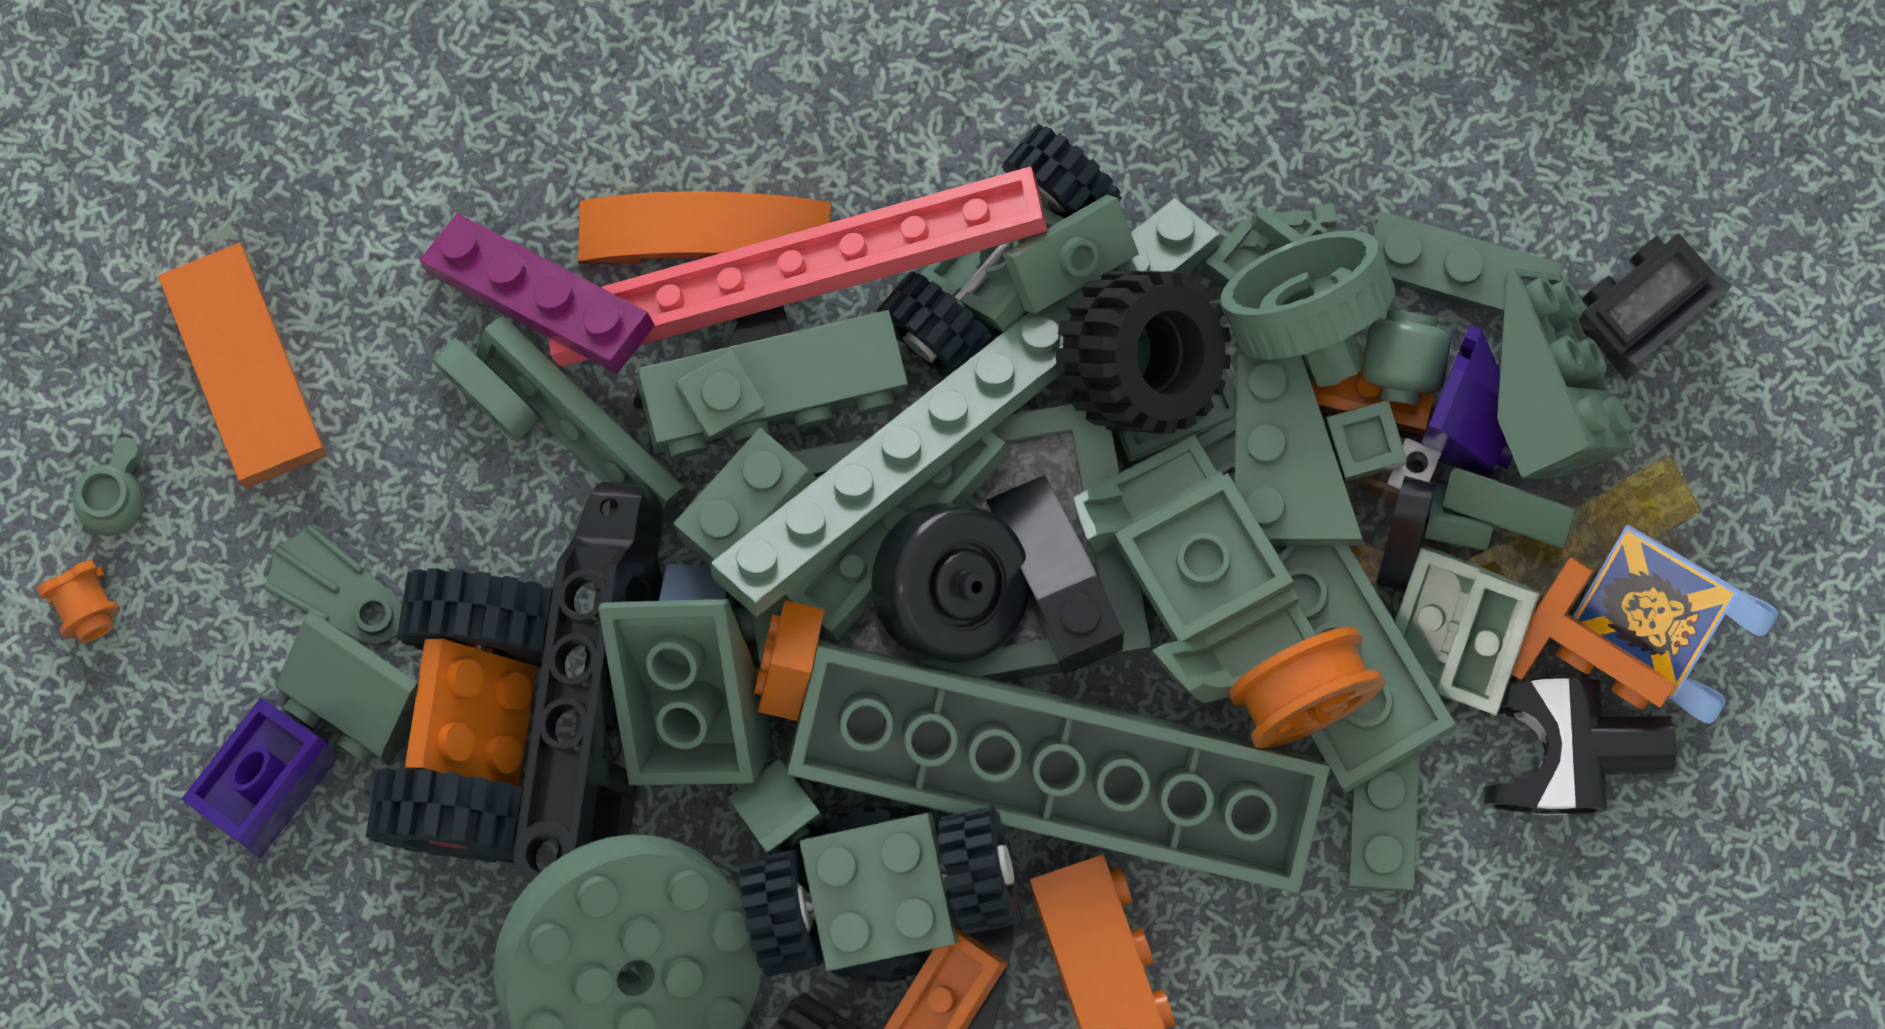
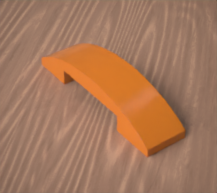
M709 191L638 193L580 201L578 263L642 264V259L706 258L830 223L831 204L830 202L791 196Z

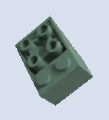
M1513 269L1507 272L1497 420L1522 478L1566 480L1633 449L1626 433L1631 430L1630 418L1622 402L1616 396L1611 397L1602 376L1607 370L1604 356L1596 342L1585 336L1577 317L1582 313V306L1572 285L1567 280H1562L1560 275Z

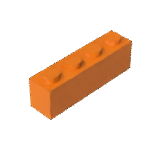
M1104 854L1029 879V889L1078 1029H1169L1175 1027L1173 1013L1164 990L1152 992L1144 970L1145 967L1154 964L1145 934L1141 927L1130 931L1122 906L1131 904L1132 899L1120 866L1109 869Z

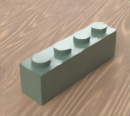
M889 310L638 368L636 379L654 453L669 450L672 459L690 457L709 449L707 438L676 388V381L732 349L764 401L765 409L712 440L732 436L734 444H744L759 428H762L767 434L771 435V426L795 421L796 429L813 428L833 421L832 412L856 406L859 415L881 412L896 406L894 397L903 396L908 385Z

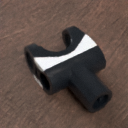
M1540 679L1508 685L1498 714L1516 717L1531 727L1543 743L1544 758L1537 770L1528 776L1515 778V783L1494 784L1484 787V805L1495 810L1537 815L1593 814L1607 811L1606 775L1674 773L1677 751L1673 717L1670 715L1602 717L1601 682L1596 679ZM1479 710L1480 713L1490 714L1485 711Z

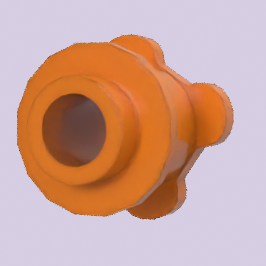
M93 560L78 563L67 572L44 581L36 588L41 599L46 598L49 605H54L63 623L59 628L62 637L66 639L77 637L79 643H88L109 633L114 628L112 619L120 612L118 603L108 600L99 582L105 578V573L101 567H96Z

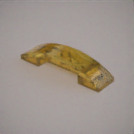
M1669 455L1615 483L1611 490L1576 507L1583 510L1582 516L1564 548H1558L1522 535L1503 546L1500 543L1467 561L1540 592L1538 599L1540 601L1545 597L1570 557H1576L1596 571L1600 570L1627 524L1655 540L1700 514L1702 510L1673 458Z

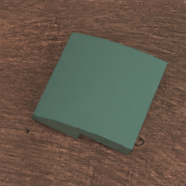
M1423 546L1420 548L1395 624L1439 695L1497 716L1540 592L1468 561L1431 547Z

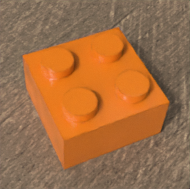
M784 600L781 615L772 614L761 657V667L754 689V694L761 696L758 712L798 721L812 671L824 609Z

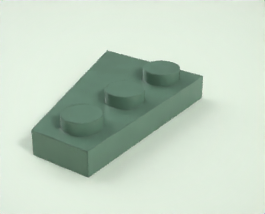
M1237 354L1234 484L1272 546H1364L1363 538L1302 355L1285 359L1263 360L1261 358L1249 357L1247 354Z

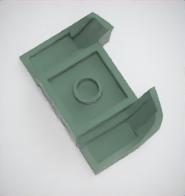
M1195 434L1074 497L1079 519L1086 539L1090 542L1093 554L1096 555L1117 546L1174 641L1153 649L1157 655L1159 665L1170 677L1178 680L1202 703L1229 697L1230 688L1248 671L1286 648L1316 635L1298 605L1299 598L1293 590V579L1229 474L1223 475L1221 471L1217 472Z

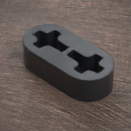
M1408 476L1404 477L1377 585L1406 592L1421 548L1436 484Z

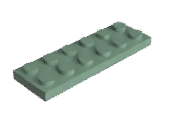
M1236 415L1197 437L1217 472L1221 471L1223 475L1228 473L1233 483L1235 477ZM1348 545L1272 546L1294 581L1293 590L1299 598L1298 605L1316 635L1337 628L1356 627L1363 638L1362 644L1357 649L1368 670L1380 671L1385 680L1382 690L1365 705L1334 724L1310 735L1321 756L1329 764L1330 771L1343 793L1349 792L1457 729L1456 723Z

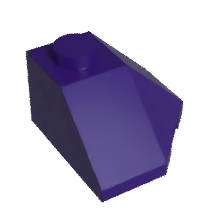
M1469 325L1421 444L1442 452L1438 460L1439 462L1490 478L1496 465L1508 469L1513 456L1497 420L1500 369L1482 329Z

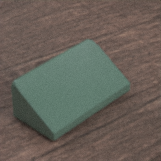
M1454 467L1451 471L1442 505L1446 509L1558 548L1565 547L1583 512L1579 508L1459 467Z

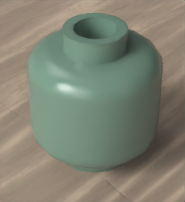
M1387 310L1386 319H1379L1370 324L1366 340L1362 376L1369 384L1382 387L1381 400L1418 405L1420 393H1435L1443 388L1451 338L1447 331L1437 327L1438 317Z

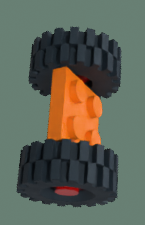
M427 568V571L417 569L413 570L412 573H407L397 639L401 640V643L414 646L415 649L423 651L405 768H396V770L385 768L381 769V771H376L366 838H370L374 842L384 843L386 846L405 848L404 850L431 853L430 855L452 856L468 860L478 859L484 862L501 861L514 863V846L523 787H519L536 672L537 667L542 665L553 588L542 587V584L532 581L522 582L519 581V578L492 576L491 573L480 571L468 573L462 569L444 571L439 568Z

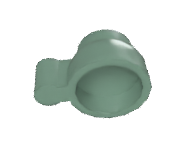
M128 437L120 438L114 443L112 449L113 456L109 464L91 468L83 473L75 484L72 495L74 512L82 525L94 534L108 537L123 534L134 527L143 514L145 506L144 490L136 476L132 474L134 468L143 459V451L133 439Z

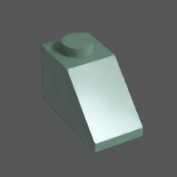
M780 758L770 766L766 762L754 783L735 784L738 790L728 797L768 854L797 849L799 852L801 851L800 840L808 839L815 830L823 831L827 827L824 822L826 818L795 777L787 775V767Z

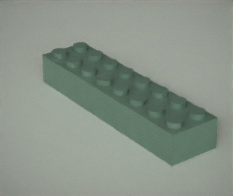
M818 639L810 679L787 762V775L954 814L994 806L1000 814L1001 823L1006 826L1298 894L1330 771L1329 764L1321 756L1282 747L1257 749L1252 740Z

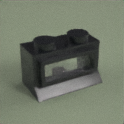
M1679 233L1666 244L1658 236L1651 239L1630 258L1629 262L1635 268L1618 283L1610 275L1605 277L1581 299L1587 306V309L1582 312L1579 318L1584 333L1596 342L1601 352L1626 380L1633 376L1642 362L1663 344L1668 346L1675 341L1698 315L1708 307L1714 309L1719 305L1732 286L1718 277Z

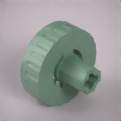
M1334 231L1294 241L1251 262L1230 279L1221 293L1220 300L1238 347L1243 354L1263 360L1285 359L1302 355L1310 380L1316 381L1318 387L1337 385L1342 380L1357 375L1363 368L1364 357L1355 333L1360 332L1370 323L1377 320L1389 308L1391 301L1395 297L1394 291L1396 289L1375 237L1361 231Z

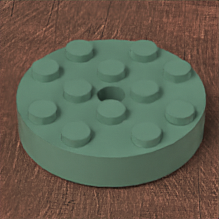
M649 835L610 837L586 844L563 855L538 874L523 890L508 913L499 934L495 949L493 978L496 999L508 1028L742 1029L757 997L762 968H759L756 962V952L752 951L750 945L751 934L750 931H746L744 920L747 918L745 910L742 909L741 895L717 866L704 855L689 846L663 837ZM636 960L633 965L643 977V980L630 968L622 972L619 971L628 962Z

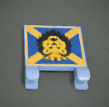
M1627 524L1573 617L1677 683L1668 698L1693 717L1704 723L1711 724L1721 713L1726 699L1718 691L1688 678L1722 619L1726 614L1749 632L1757 636H1764L1775 623L1778 612L1770 604L1735 588Z

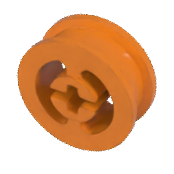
M1356 627L1333 629L1290 646L1263 661L1233 684L1228 693L1232 703L1239 707L1246 706L1256 726L1250 736L1255 748H1276L1307 737L1353 713L1382 690L1385 680L1380 671L1368 670L1357 650L1362 644L1363 638Z

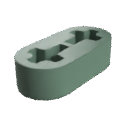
M454 337L432 359L435 366L513 441L518 442L540 420L535 412L502 379L457 338Z

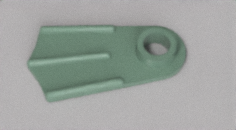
M308 525L293 538L274 547L271 569L264 585V589L267 592L306 613H309L311 610L340 631L366 644L376 645L387 642L398 633L402 608L399 599L314 526ZM374 603L382 605L385 609L383 621L375 626L365 624L362 620V612L365 607Z

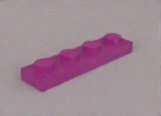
M456 213L419 260L427 274L616 374L619 373L655 326L647 311Z

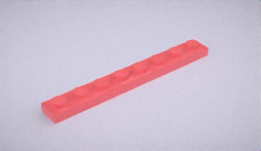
M1030 166L616 282L601 288L649 313L655 326L640 344L643 345L1048 232L1037 180ZM548 338L550 354L558 368L589 360Z

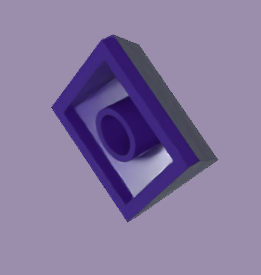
M260 697L181 800L261 859L339 756L320 737Z

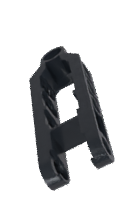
M601 482L595 486L585 504L574 538L557 560L514 846V864L519 875L528 883H531L541 873L537 866L536 856L541 845L549 839L556 838V841L559 842L556 858L558 860L563 855L594 841L631 834L637 785H629L622 741L619 752L614 758L610 760L602 758L606 731L617 729L620 734L615 701L614 698H611L612 684L598 608L601 603L643 602L659 601L663 579L658 550L663 509L658 498L643 484ZM610 500L608 516H605L602 507ZM594 582L596 593L593 610L588 613L578 614L574 605L576 593L584 584ZM585 645L584 651L587 654L584 674L576 678H569L565 671L567 655L574 648ZM576 709L575 736L568 742L560 743L555 730L557 721L563 713Z

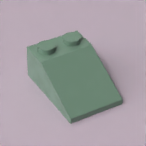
M729 600L601 603L598 609L629 785L754 783L774 746L769 715L758 712L761 696L754 694L758 673Z

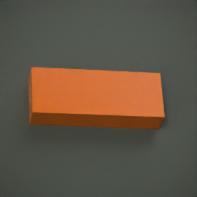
M237 243L158 275L233 468L242 486L245 489L328 456L249 257L242 244Z

